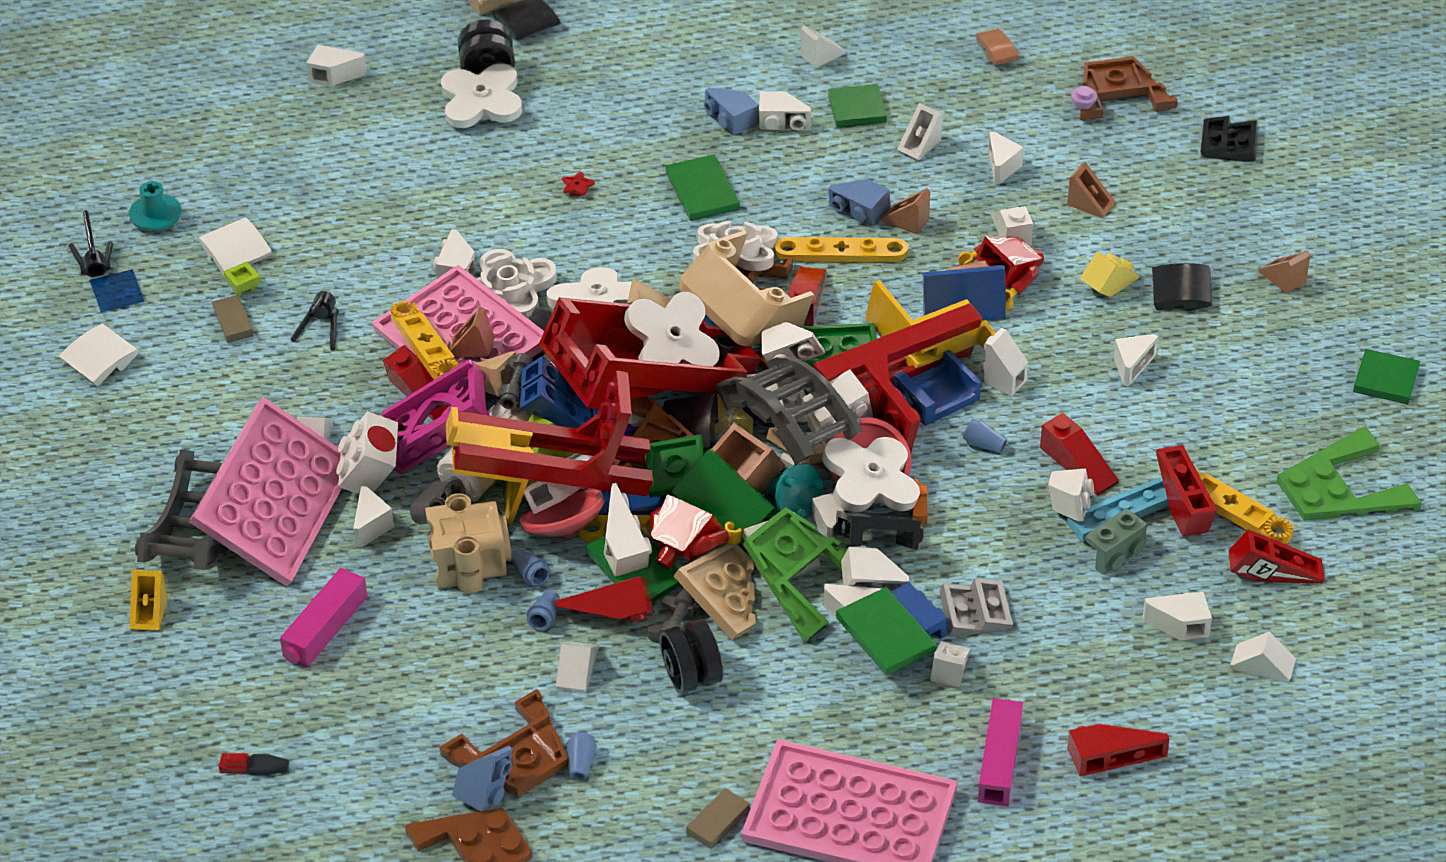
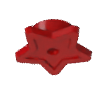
M579 172L573 177H562V181L566 184L563 193H569L572 196H585L588 188L595 185V181L585 178L583 172Z

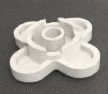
M495 64L488 67L480 75L463 69L451 70L444 74L441 78L442 93L451 99L445 107L447 122L456 128H467L479 123V120L491 119V122L497 121L502 123L516 120L522 113L520 97L511 92L518 83L516 70L507 64Z
M732 221L703 225L698 229L697 241L700 245L693 249V262L711 241L745 231L747 237L737 266L749 271L767 270L774 264V252L771 249L775 248L777 231L767 226H756L749 222H744V226H732Z
M494 249L486 252L480 258L481 274L480 277L476 278L526 318H529L535 308L539 309L536 292L553 286L557 280L555 264L548 259L535 258L528 260L523 257V260L516 259L508 250Z
M593 268L582 274L579 283H563L549 288L547 291V302L553 309L559 297L627 304L632 282H618V274L613 269Z
M690 292L677 293L669 301L666 308L649 299H638L626 310L624 319L627 328L631 333L639 337L640 340H643L644 347L639 354L638 360L714 366L719 359V348L716 342L699 330V326L705 317V307L701 299Z
M880 437L875 439L868 448H862L851 440L835 438L826 444L822 460L830 471L839 476L833 496L840 507L850 512H863L872 504L880 503V506L886 505L897 511H907L915 506L920 495V489L912 478L901 472L908 458V452L901 442L890 437Z

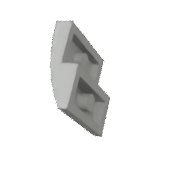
M974 578L971 586L942 584L939 592L944 613L947 617L950 635L964 636L1001 632L1012 628L1013 622L1002 581Z

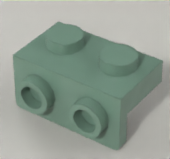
M1124 509L1086 535V542L1097 550L1095 569L1104 575L1112 569L1116 570L1121 567L1124 561L1132 555H1139L1146 546L1147 523L1130 510Z

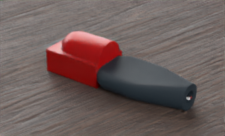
M221 753L219 762L220 773L271 775L286 772L289 769L288 759L270 754H253L249 756L248 753Z

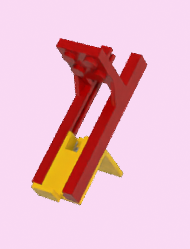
M878 280L873 284L865 318L869 323H875L876 332L881 338L816 362L813 368L823 375L828 382L850 369L869 394L873 418L885 421L896 428L906 440L911 453L921 419L917 411L912 409L904 399L901 391L894 387L893 374L903 370L912 378L943 362V354L947 350H950L956 357L962 359L972 354L974 346L977 344L984 349L986 340L990 336H994L996 332L986 320L982 321L981 315L967 299L912 320L883 283Z
M616 371L613 381L607 384L606 400L600 403L598 414L577 429L458 411L457 407H451L446 422L447 445H452L453 473L505 480L504 501L507 525L513 524L528 480L610 492L612 484L616 483L621 493L647 497L653 483L652 470L612 465L614 459L644 463L645 453L649 454L650 451L649 439L623 436L632 415L628 372ZM531 447L593 457L588 461L542 455L534 453Z

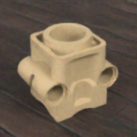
M457 493L450 495L445 500V505L425 508L426 520L431 527V533L428 537L431 558L438 566L435 574L437 589L457 586L461 592L472 594L481 590L483 579L507 576L506 561L512 560L509 533L505 514H498L496 501L471 504V500L467 495Z

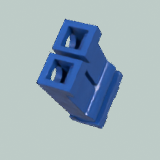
M541 356L522 369L521 388L523 389H521L520 408L527 414L535 410L556 426L576 429L598 414V409L587 408L558 368L544 356Z

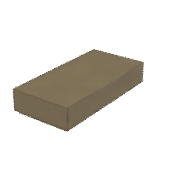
M238 295L212 301L213 310L227 343L254 336L252 326Z
M725 788L686 827V834L712 849L748 813L750 803Z

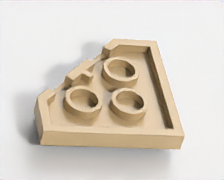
M728 543L679 568L675 573L674 577L732 641L749 632L756 624L755 614L752 611L755 591L754 583L751 582L754 564L753 560L738 544Z

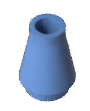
M972 419L963 435V439L968 441V445L991 450L998 454L1001 453L1007 442L1006 438L1002 437L981 419L979 421Z
M518 549L512 554L511 562L516 566L526 584L538 587L547 582L550 577V569L546 561L527 553L523 549Z
M551 589L545 590L543 595L527 610V622L533 629L545 631L554 625L557 612L555 600L560 599L556 591Z
M577 732L573 733L566 743L569 777L573 780H586L597 744L591 734Z

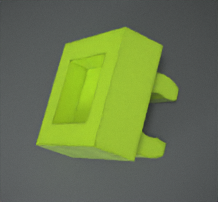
M248 261L223 271L226 282L239 297L242 296V292L249 289L252 292L256 286L261 284L259 274Z

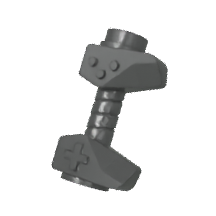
M518 353L515 355V358L509 359L508 364L512 379L510 384H503L502 388L498 390L501 405L509 410H513L516 407L520 408L522 369L534 362L533 358L526 353Z
M684 588L678 593L677 597L667 596L661 601V605L670 609L673 615L669 621H665L663 624H650L648 626V639L659 642L661 630L676 626L683 631L682 621L694 618L699 604Z

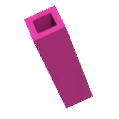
M341 567L280 637L282 655L287 661L293 664L298 663L305 667H308L368 597L365 578Z
M992 699L979 780L978 803L1009 807L1022 723L1023 702L1009 699Z

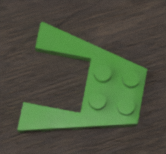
M1366 426L1277 476V483L1303 521L1337 518L1341 514L1355 513L1356 516L1383 510L1384 513L1398 512V509L1412 508L1413 511L1420 510L1422 503L1408 483L1356 498L1333 465L1379 451V443Z
M785 507L747 537L743 545L802 640L807 643L825 628L829 621L789 581L823 553L842 571L841 560L847 550L840 546V541L832 536L830 538L824 536L816 530L817 527Z

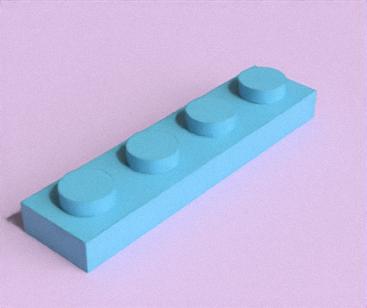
M1162 477L1092 505L1090 510H1086L1084 521H1076L1067 517L1068 526L1084 542L1088 533L1124 509L1130 510L1141 518L1168 507L1169 504Z

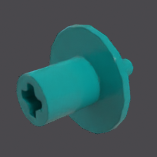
M157 181L143 183L139 188L141 198L136 200L130 207V221L135 227L147 231L172 228L182 214L180 202L176 198L164 194L161 183Z
M798 463L788 467L783 474L779 473L768 485L767 489L769 495L775 497L779 511L786 507L800 517L806 518L812 514V498L822 496L824 482L814 467L806 463Z

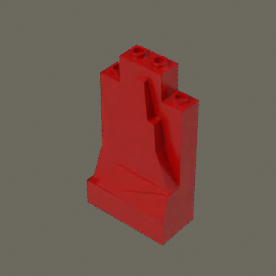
M564 297L558 298L539 342L540 347L587 408L599 409L600 403L605 402L607 384L613 381L616 371L628 372L630 399L653 396L665 390L719 394L715 387L716 384L728 378H746V375L754 374L761 360L751 346L737 344L720 327L708 326L704 320L700 324L699 330L713 340L715 336L728 338L735 345L733 349L735 354L728 353L725 360H718L714 366L638 360L639 354L644 347L643 340H640L639 337L629 331L624 319L625 312L631 304Z

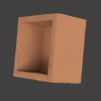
M735 423L712 448L760 494L785 467V464L770 447Z

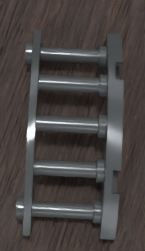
M791 356L776 357L766 362L769 369L749 378H728L715 385L727 410L735 407L745 408L749 406L752 412L765 423L771 421L777 427L776 435L788 451L795 465L815 453L813 446L842 432L845 438L850 440L862 432L857 414L851 412L835 388L816 369L798 358ZM773 384L778 386V389L774 391L765 389ZM804 389L816 397L792 409L785 408L780 403V400ZM825 407L836 421L834 424L807 435L803 433L795 420Z
M180 449V453L175 459L176 475L167 504L155 525L148 531L141 532L140 538L136 541L135 554L138 556L137 562H149L157 555L191 559L194 562L193 569L208 570L217 565V557H224L229 548L208 534L201 539L170 536L174 527L200 530L189 522L191 517L179 516L184 502L199 504L205 494L203 492L187 491L191 472L217 474L222 463L194 460L195 451Z

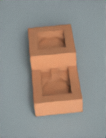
M999 28L976 33V42L986 49V57L993 64L1000 65L1019 60V55L1012 42Z

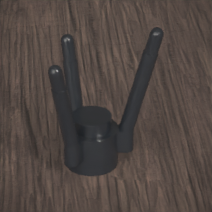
M84 210L83 216L89 251L86 252L82 259L74 244L70 243L69 248L80 266L81 274H86L89 277L102 276L106 270L111 269L110 257L113 242L108 241L105 256L95 249L89 213L87 210Z
M320 291L316 294L308 313L292 335V342L296 341L312 316L317 319L331 317L330 350H335L336 324L339 309L334 307L336 298L331 293Z

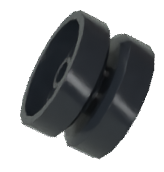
M484 19L474 21L461 30L457 39L461 69L480 75L488 67L495 64H507L514 68L515 57L512 36L505 25L499 21Z
M700 618L687 622L684 632L676 626L660 631L659 642L663 662L668 676L679 694L696 690L699 681L704 686L722 681L723 666L718 645L713 632L704 619Z

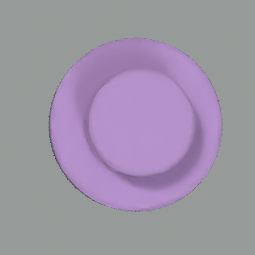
M1081 86L1072 91L1071 100L1075 107L1089 109L1096 102L1097 93L1090 87Z

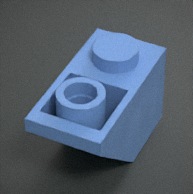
M717 88L705 89L704 108L709 115H713L719 121L722 128H727L735 135L759 124V105L747 93Z
M869 179L834 184L828 188L829 204L834 210L844 212L853 216L858 222H865L871 226L891 207L889 189Z
M510 746L504 747L459 768L452 796L481 812L500 803L505 793L503 786L506 775L512 766L510 759L513 748Z

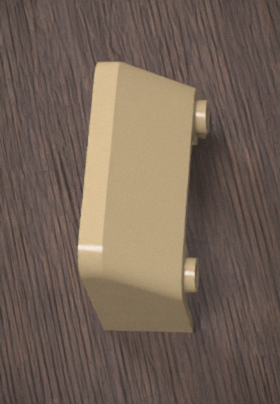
M741 231L711 241L682 274L679 289L681 292H690L698 296L704 304L705 314L734 342L749 347L762 343L761 331L788 322L795 326L803 327L814 294L810 291L790 298L778 287L766 288L764 290L758 289L736 268L747 237V233Z

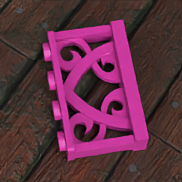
M471 360L463 362L382 412V417L398 422L396 467L394 468L398 474L407 472L450 446L447 445L446 422L451 407H457L458 411L490 416L486 411L484 380L486 379V374ZM443 405L449 406L441 417L428 425L423 424L431 412Z

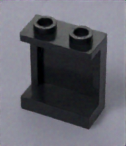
M837 510L834 538L845 544L862 546L863 528L897 531L896 544L910 549L918 550L919 543L923 540L924 530L921 520L905 515Z

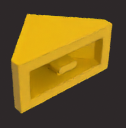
M132 570L129 629L160 630L168 600L163 571Z

